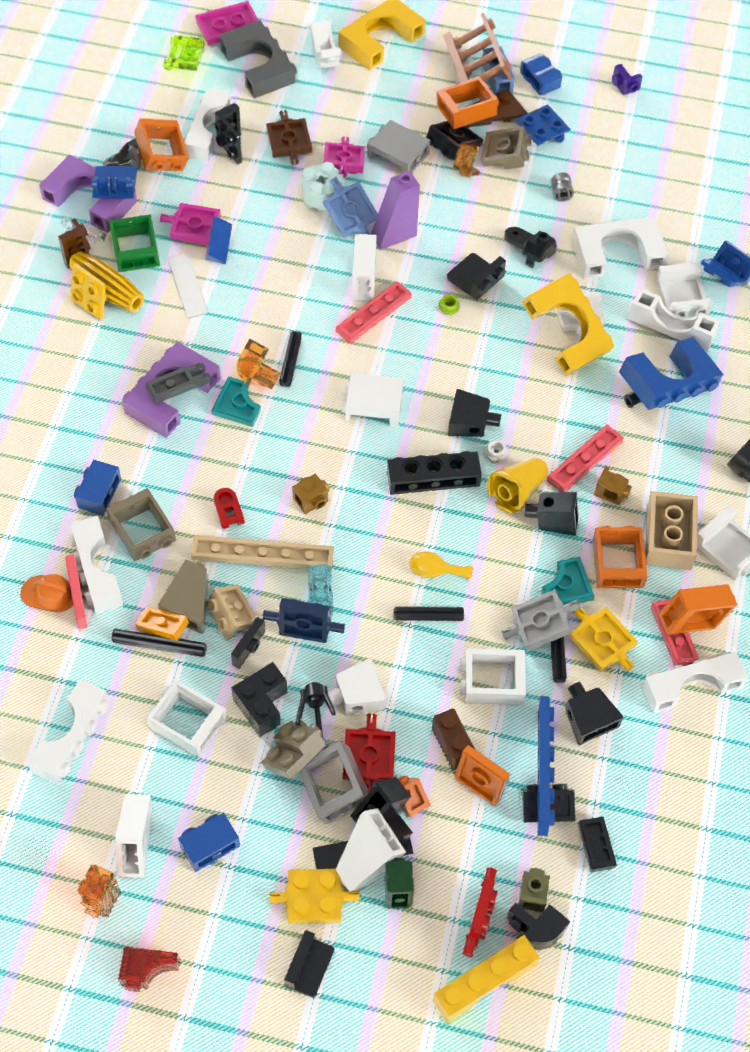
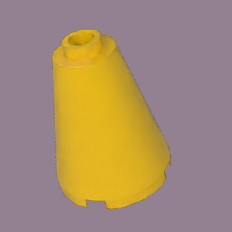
M533 458L493 472L487 479V489L490 497L494 495L497 500L495 504L505 512L515 513L521 510L548 476L547 464L539 458Z

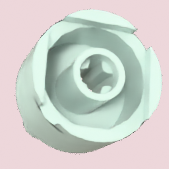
M325 162L303 170L302 199L310 209L314 207L320 212L327 211L322 202L335 193V189L329 182L332 178L337 177L343 187L342 174H338L339 170L332 163Z

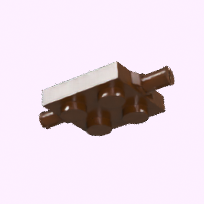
M283 110L279 112L281 120L266 123L273 158L289 156L291 164L294 165L295 160L297 165L299 163L298 154L312 153V144L306 119H289L287 110H284V114Z

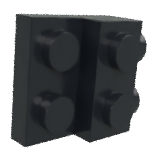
M448 121L430 125L426 138L430 139V146L439 149L443 156L453 161L466 157L470 149L480 147L484 140L466 126L453 129Z

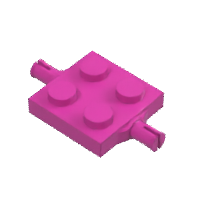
M345 136L341 138V143L325 142L323 163H332L339 170L338 174H343V178L347 176V172L350 174H363L365 146L349 144L350 139L347 136L346 140Z
M180 203L174 215L161 213L160 222L172 224L170 239L208 245L211 221L214 216L220 218L221 211L216 208Z

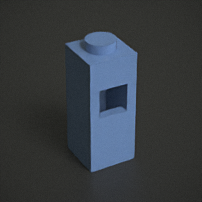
M500 46L503 56L506 58L503 48ZM494 48L483 49L482 57L494 51ZM498 58L483 65L484 71L486 72L500 64ZM511 69L509 70L512 76L511 79L507 78L504 71L488 79L494 94L506 89L513 93L515 77Z

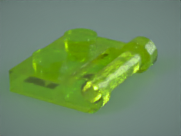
M173 35L170 39L171 46L168 56L163 62V68L168 71L173 69L197 71L205 45L204 38ZM182 46L179 59H175L178 47Z

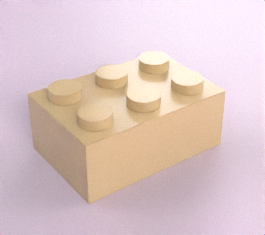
M651 491L646 516V565L692 570L697 557L698 496Z

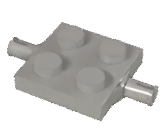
M552 590L512 607L514 626L502 630V635L505 640L519 635L523 640L526 650L530 651L571 634L572 630L568 622V613L581 609V606L577 599L564 605L560 601L556 590Z

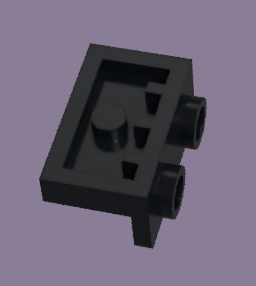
M564 783L552 784V788L555 789L554 804H550V810H555V822L576 821L575 790L567 788V784ZM528 784L527 789H520L524 823L537 822V784Z

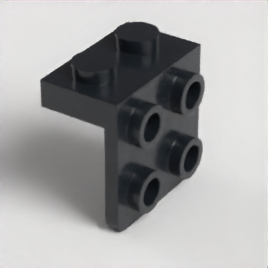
M234 102L215 112V140L219 147L225 149L231 160L234 159L237 164L242 163L240 109Z
M471 253L447 273V280L475 300H478L505 276L506 260L499 256L490 264L476 253Z

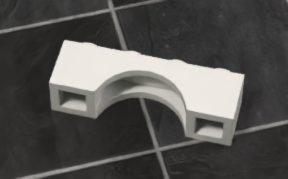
M207 88L205 95L201 96L200 107L195 110L194 121L189 124L187 137L183 138L189 159L209 163L214 151L213 134L206 129L215 122V112L231 104V94L229 91Z
M641 288L632 303L628 318L631 321L680 341L694 337L706 352L710 349L721 322L703 313L695 317L678 316L664 306L661 296Z
M98 516L70 523L73 531L68 533L72 547L77 546L78 552H74L77 566L82 565L84 570L79 572L82 585H88L89 591L85 592L88 606L93 605L95 613L124 606L115 574L101 572L93 565L97 554L106 547Z
M737 651L729 654L722 652L708 660L702 658L687 666H674L666 672H652L645 678L642 689L652 712L656 713L676 707L680 698V690L687 684L694 682L706 683L722 694L743 688L748 675Z
M81 679L67 699L71 711L75 714L72 728L65 736L58 740L40 741L27 762L32 773L57 785L61 778H65L68 775L72 760L80 755L85 739L88 735L91 736L97 725L96 721L100 715L106 713L109 707L106 691Z

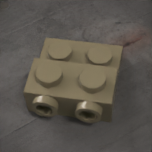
M525 127L486 132L481 159L483 167L503 164L504 169L524 167L525 161H529L527 147L532 144L531 136L527 134Z
M302 720L299 726L293 721L284 724L273 737L278 746L268 751L261 764L266 770L291 780L326 746L321 737L323 735L321 730L314 724L308 727Z

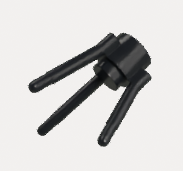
M312 682L300 690L301 699L295 724L297 726L300 725L306 702L310 708L314 709L316 726L323 734L320 707H322L325 701L331 715L335 716L336 712L328 695L327 686H323V684L318 682Z

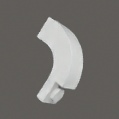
M330 20L311 23L309 25L311 41L319 68L340 66L339 57L341 56L340 47H335Z

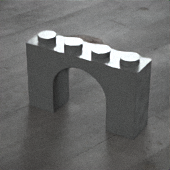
M261 20L219 35L220 50L228 62L249 54H260L270 59L267 63L244 72L245 86L253 98L296 83L295 74H297L295 64L289 61L287 53L284 50L282 51L277 39L271 36L269 28L265 27Z

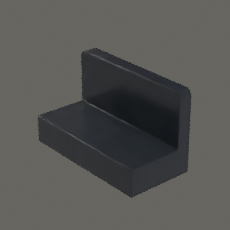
M305 930L285 976V987L315 998L335 948L316 940L315 933Z

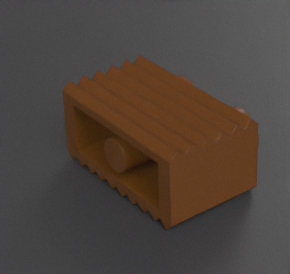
M452 708L433 717L431 731L434 732L442 752L445 753L444 757H447L446 761H449L448 765L451 766V770H456L463 750L467 745L472 748L474 746L455 709Z

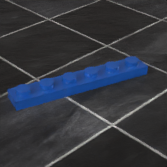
M540 696L538 706L537 836H548L549 826H554L555 810H550V804H554L555 789L550 788V783H554L555 768L550 767V762H554L555 748L550 747V742H554V727L550 726V722H554V707H550V697Z

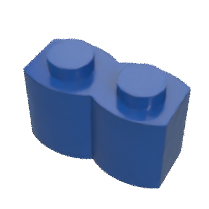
M543 53L521 61L520 72L527 82L531 83L533 89L540 96L561 88L563 79L561 71L554 67L551 60Z

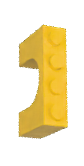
M387 0L356 19L353 23L342 28L338 32V46L368 70H371L384 61V46L369 35L371 32L378 29L393 30L412 43L425 34V19L400 0Z
M571 273L535 291L522 301L532 321L554 309L567 310L578 319L581 326L579 342L555 357L565 376L570 375L615 348L611 336L606 333L601 319L594 313L589 299L584 296L579 282L573 278Z

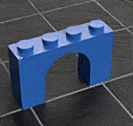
M694 337L678 341L669 356L682 372L685 379H673L663 375L656 369L644 352L626 357L619 370L620 375L648 410L657 407L662 408L666 404L673 402L678 403L685 398L696 397L700 393L707 391L712 392L719 386V381L724 375Z

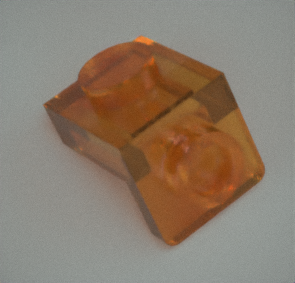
M461 144L457 152L453 167L459 170V174L464 177L479 176L480 171L473 167L479 151V147L475 144Z

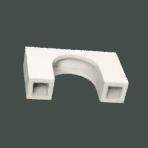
M655 216L574 227L572 243L584 279L605 275L607 260L602 247L610 242H625L633 246L639 253L645 271L659 269V266L666 265L668 252Z

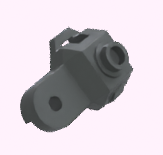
M136 138L125 143L120 151L107 158L103 165L137 166L138 171L141 167V155Z

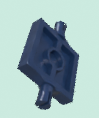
M281 598L278 612L264 609L262 620L275 621L277 623L279 635L327 643L330 631L344 634L346 625L331 622L329 617L330 606L298 601L296 599Z

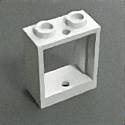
M355 234L353 301L370 302L374 299L376 235Z
M466 648L465 657L460 658V672H465V680H460V694H465V703L524 705L526 697L525 650ZM472 663L513 664V689L472 688Z
M175 680L171 686L165 688L159 703L153 705L148 711L147 722L149 729L199 758L226 721V709ZM179 698L208 714V717L191 740L161 723Z

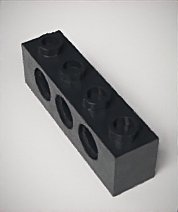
M478 451L387 459V478L390 495L479 487L481 484L482 472Z

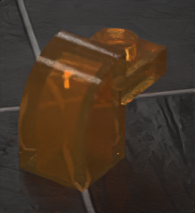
M250 338L237 361L238 375L247 385H250L253 379L261 386L273 389L281 373L262 363L269 349Z

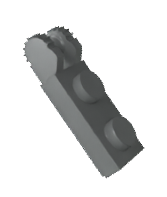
M199 362L150 380L145 385L152 400L157 404L194 389L196 386L202 387L208 384L212 378L210 374L203 373L206 367Z

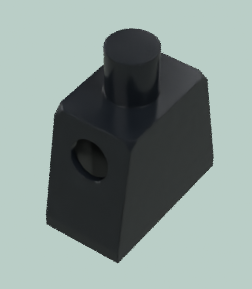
M456 389L449 420L448 436L483 437L486 425L500 426L502 414L489 412L490 400L488 398Z
M577 492L541 493L538 504H525V517L538 518L540 530L576 536L579 519Z
M576 682L568 688L573 698L568 700L565 710L578 745H582L621 726L624 718L623 715L600 688L596 687L586 692L581 682Z

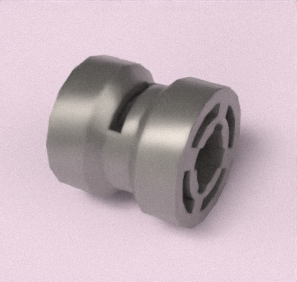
M560 172L551 178L553 195L557 201H567L574 195L571 176L568 173Z

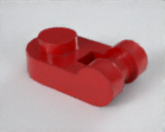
M230 488L217 490L214 494V505L222 530L229 528V525L245 524L236 493ZM234 511V515L226 516V512Z

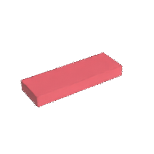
M66 555L65 560L77 627L79 629L88 628L75 555Z
M672 598L652 603V612L674 666H687L698 660L699 657L689 633L667 635L658 614Z

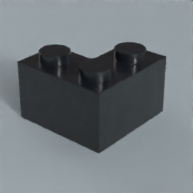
M271 662L231 687L233 701L259 737L281 724L280 712L273 702L288 693L286 678L274 662Z
M397 777L377 782L350 815L354 822L357 823L360 814L364 811L378 808L402 846L413 834L412 830L398 814L412 796Z

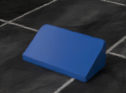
M213 217L205 260L226 264L232 230L231 223L219 217Z

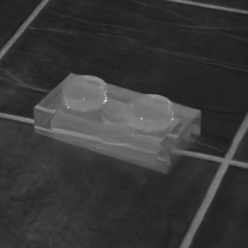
M62 216L59 224L66 228L65 232L72 230V219ZM83 224L88 232L86 236L88 241L93 243L96 240L104 242L105 233L97 228Z

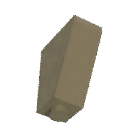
M185 559L158 604L160 610L186 616L189 621L187 628L203 634L205 631L208 592L207 568L197 561L191 562Z

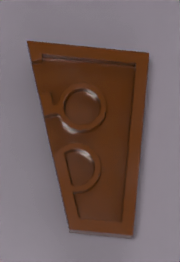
M506 89L495 94L499 101L496 116L466 126L469 128L491 125L493 121L503 120L504 123L511 122V119L520 118L528 114V112L513 94Z

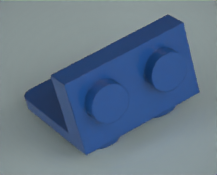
M724 240L713 258L702 259L700 263L704 266L705 272L720 277V282L727 287L747 285L750 281V256L728 240Z

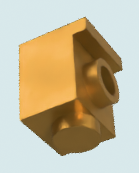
M605 466L597 482L594 495L620 505L623 498H628L632 486L628 485L629 479L621 474L610 472V467Z

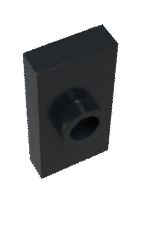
M255 618L232 651L231 659L233 666L240 669L250 653L254 654L260 645L259 640L265 633V621L261 618Z
M604 816L579 820L578 828L590 873L616 868L617 864Z

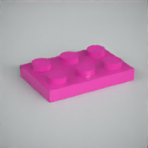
M249 1L195 15V21L208 46L219 43L220 34L259 21Z

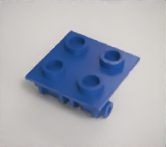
M548 104L515 119L520 127H525L527 134H530L531 139L537 146L551 139L561 143L565 139L564 133L571 130Z
M96 166L95 177L91 179V186L93 188L92 198L134 199L137 166Z

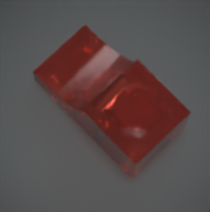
M124 947L118 976L120 985L125 990L131 992H140L141 989H148L149 983L156 976L168 971H179V954L176 952Z

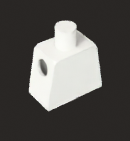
M367 659L336 675V689L328 691L332 704L342 702L344 711L348 715L382 711L386 708V698L372 659Z

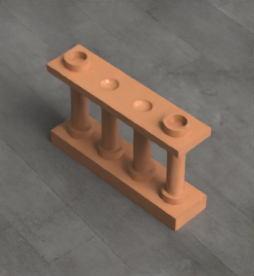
M484 12L481 13L484 24L459 38H454L450 31L443 35L461 83L478 77L484 82L504 71L508 79L512 78L509 71L512 69L509 60L504 58L494 33L496 26L492 18L488 19ZM486 31L488 32V38L465 51H460L464 43ZM493 45L494 51L469 65L465 64L468 57ZM498 58L500 64L475 78H470L472 71Z

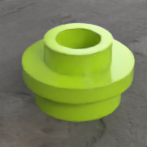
M447 294L440 299L438 307L442 313L453 315L459 311L460 302L456 296Z

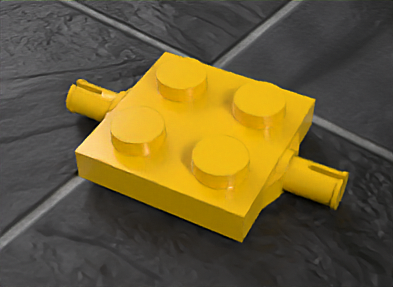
M607 607L592 615H588L582 608L573 611V614L579 618L581 624L569 634V638L600 672L616 662H619L627 672L634 668L635 664L628 659L626 654L637 646L638 641Z
M336 869L288 870V885L285 892L269 893L270 903H286L288 924L341 923V910L344 902H360L359 890L344 891Z

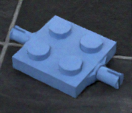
M337 177L332 178L329 182L335 189V193L322 203L343 239L352 233L358 232L370 235L367 226L376 220L378 213L360 182L357 181L350 186L342 187Z

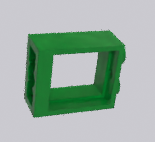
M151 214L109 221L118 272L160 266ZM149 233L151 247L120 251L119 237Z

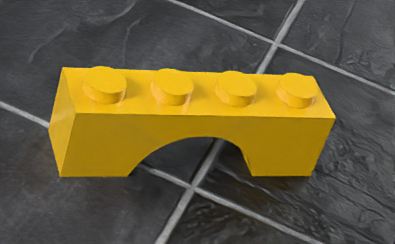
M523 935L436 991L432 1002L448 1025L471 1010L478 1001L499 986L509 981H515L537 967L540 957L526 936Z

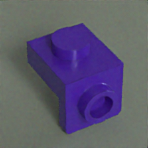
M621 63L614 67L612 82L614 86H617L622 95H626L640 90L643 76L641 73L630 76Z

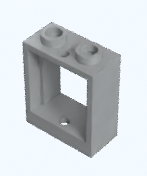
M341 741L331 742L326 745L324 750L319 752L299 771L318 819L327 824L355 810L369 793L350 747ZM340 756L354 789L324 805L311 771Z

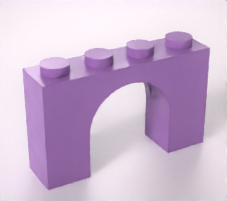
M69 154L39 184L42 199L60 207L75 191L82 188H92L91 179L95 177L96 166H92L82 159ZM136 190L134 199L100 198L88 210L91 225L108 233L111 230L109 221L122 219L137 203Z
M177 341L166 350L164 356L158 362L152 365L150 371L138 380L137 385L124 395L122 399L124 413L167 438L180 424L179 412L163 401L155 404L146 389L145 383L185 366L189 367L200 362L206 367L203 373L210 374L212 379L208 384L198 388L208 393L221 379L220 367Z

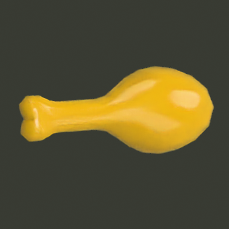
M429 551L418 552L409 561L412 572L423 578H435L443 574H454L470 579L474 570L469 565L464 567L450 565L439 555Z

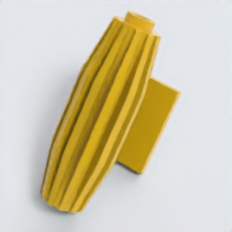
M77 252L71 256L69 266L72 270L70 299L99 320L103 319L104 303L106 300L131 313L137 312L141 308L145 300L144 295L128 278L102 260L84 252Z

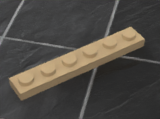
M194 535L191 550V560L323 571H332L334 546Z

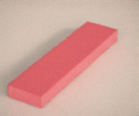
M396 281L336 326V333L349 344L353 343L411 299L412 293Z
M606 424L549 474L546 481L559 492H567L620 445L624 437Z

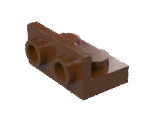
M75 218L71 220L73 229L58 236L63 261L67 269H70L69 261L73 254L77 252L89 254L91 249L86 239L88 232L85 226L79 224Z

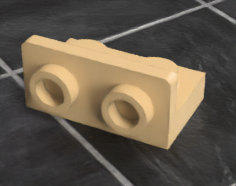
M239 584L215 588L207 601L208 610L212 613L218 629L222 632L225 640L231 639L236 631L247 630L256 618Z

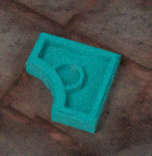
M228 376L211 412L214 416L254 427L261 412V405L253 402L249 397V382Z
M580 556L557 561V576L551 583L542 586V593L545 594L556 590L560 601L564 605L576 599L580 604L593 601L595 598Z

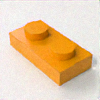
M147 606L135 623V626L139 631L177 641L189 624L186 616Z

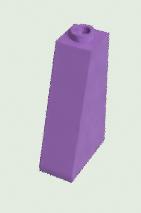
M411 171L391 177L371 232V235H376V244L380 250L417 236L420 184Z

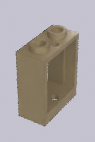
M148 488L106 508L110 523L134 562L139 559H145L153 552L161 548H167L176 541L174 528ZM150 509L163 531L134 546L121 523Z

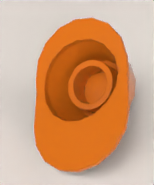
M58 574L31 577L21 587L20 595L22 601L27 606L51 612L67 611L73 606L70 583Z

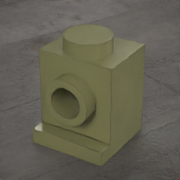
M530 868L529 871H524L518 905L523 909L538 912L545 910L550 876L545 875L544 870ZM531 884H532V885L540 886V888H539V889H533V888L531 887Z

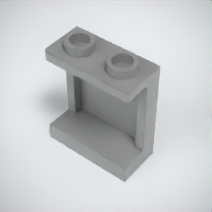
M389 120L385 126H381L374 137L369 139L367 143L368 157L372 159L375 154H378L401 166V173L407 171L413 173L429 155L430 139Z

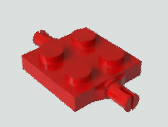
M371 713L366 715V727L346 729L345 744L351 749L368 792L372 789L373 783L394 777L396 731H383L376 728L377 715L374 713L372 723ZM343 765L342 778L344 780H350L346 772V769Z
M486 868L484 880L481 882L482 890L470 932L465 937L466 942L462 955L472 958L479 938L485 940L491 919V916L486 914L492 915L498 891L494 890L497 870L494 868Z

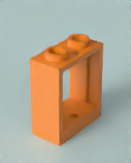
M480 77L437 91V108L453 129L497 115L498 98L490 91L489 86ZM475 98L480 100L479 103L461 109L456 105Z
M139 118L134 134L145 170L183 172L189 156L178 120ZM149 139L169 140L173 155L153 154Z
M595 527L592 540L597 588H644L648 576L642 527ZM601 544H633L636 568H603Z
M729 584L679 589L658 615L667 635L716 629L738 604Z

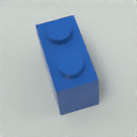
M93 459L90 467H86L81 485H78L74 491V498L78 509L104 516L106 508H108L121 481L118 466Z
M224 812L220 815L214 814L208 817L204 824L197 828L191 827L185 830L181 837L178 838L180 848L194 872L201 870L241 847L239 837Z

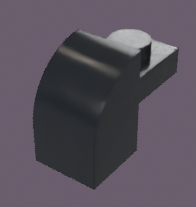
M516 902L509 909L507 915L510 926L517 932H524L534 950H544L556 944L567 931L571 922L550 904L537 920Z

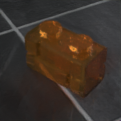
M95 864L90 865L85 875L86 879L82 880L77 890L81 897L80 903L85 907L84 912L91 917H109L114 907L113 903H116L121 894L120 887L113 872Z

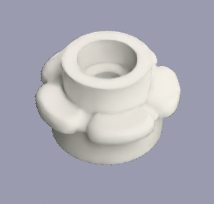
M500 440L491 441L485 448V454L492 461L503 460L507 456V448Z

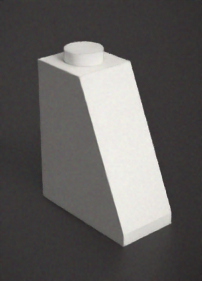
M125 794L115 837L118 877H145L152 818L151 795Z
M378 808L364 811L360 814L337 865L336 871L340 876L342 884L348 888L349 892L364 888L385 870V863L406 853Z

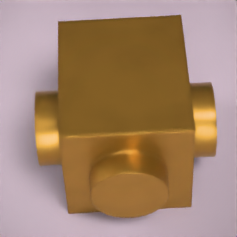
M316 473L310 477L302 478L299 483L292 486L293 499L304 514L320 509L328 502L329 487L325 480H320Z

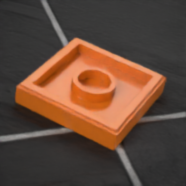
M467 745L462 752L454 778L490 804L496 806L502 798L511 774Z

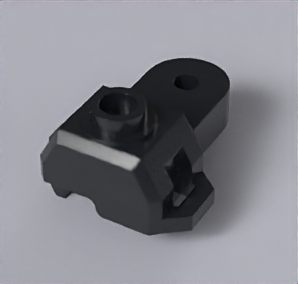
M514 226L505 230L504 239L522 250L523 255L527 256L525 264L531 268H534L535 261L542 262L556 253V240L546 232L538 231L533 235L522 228Z

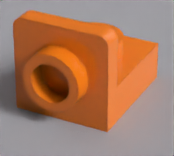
M408 775L398 778L412 796L402 807L406 817H412L431 806L419 778L408 777Z

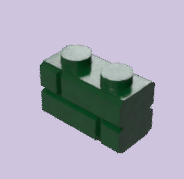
M396 857L392 861L385 863L384 886L386 908L402 909L412 906L414 895L412 862L405 858Z

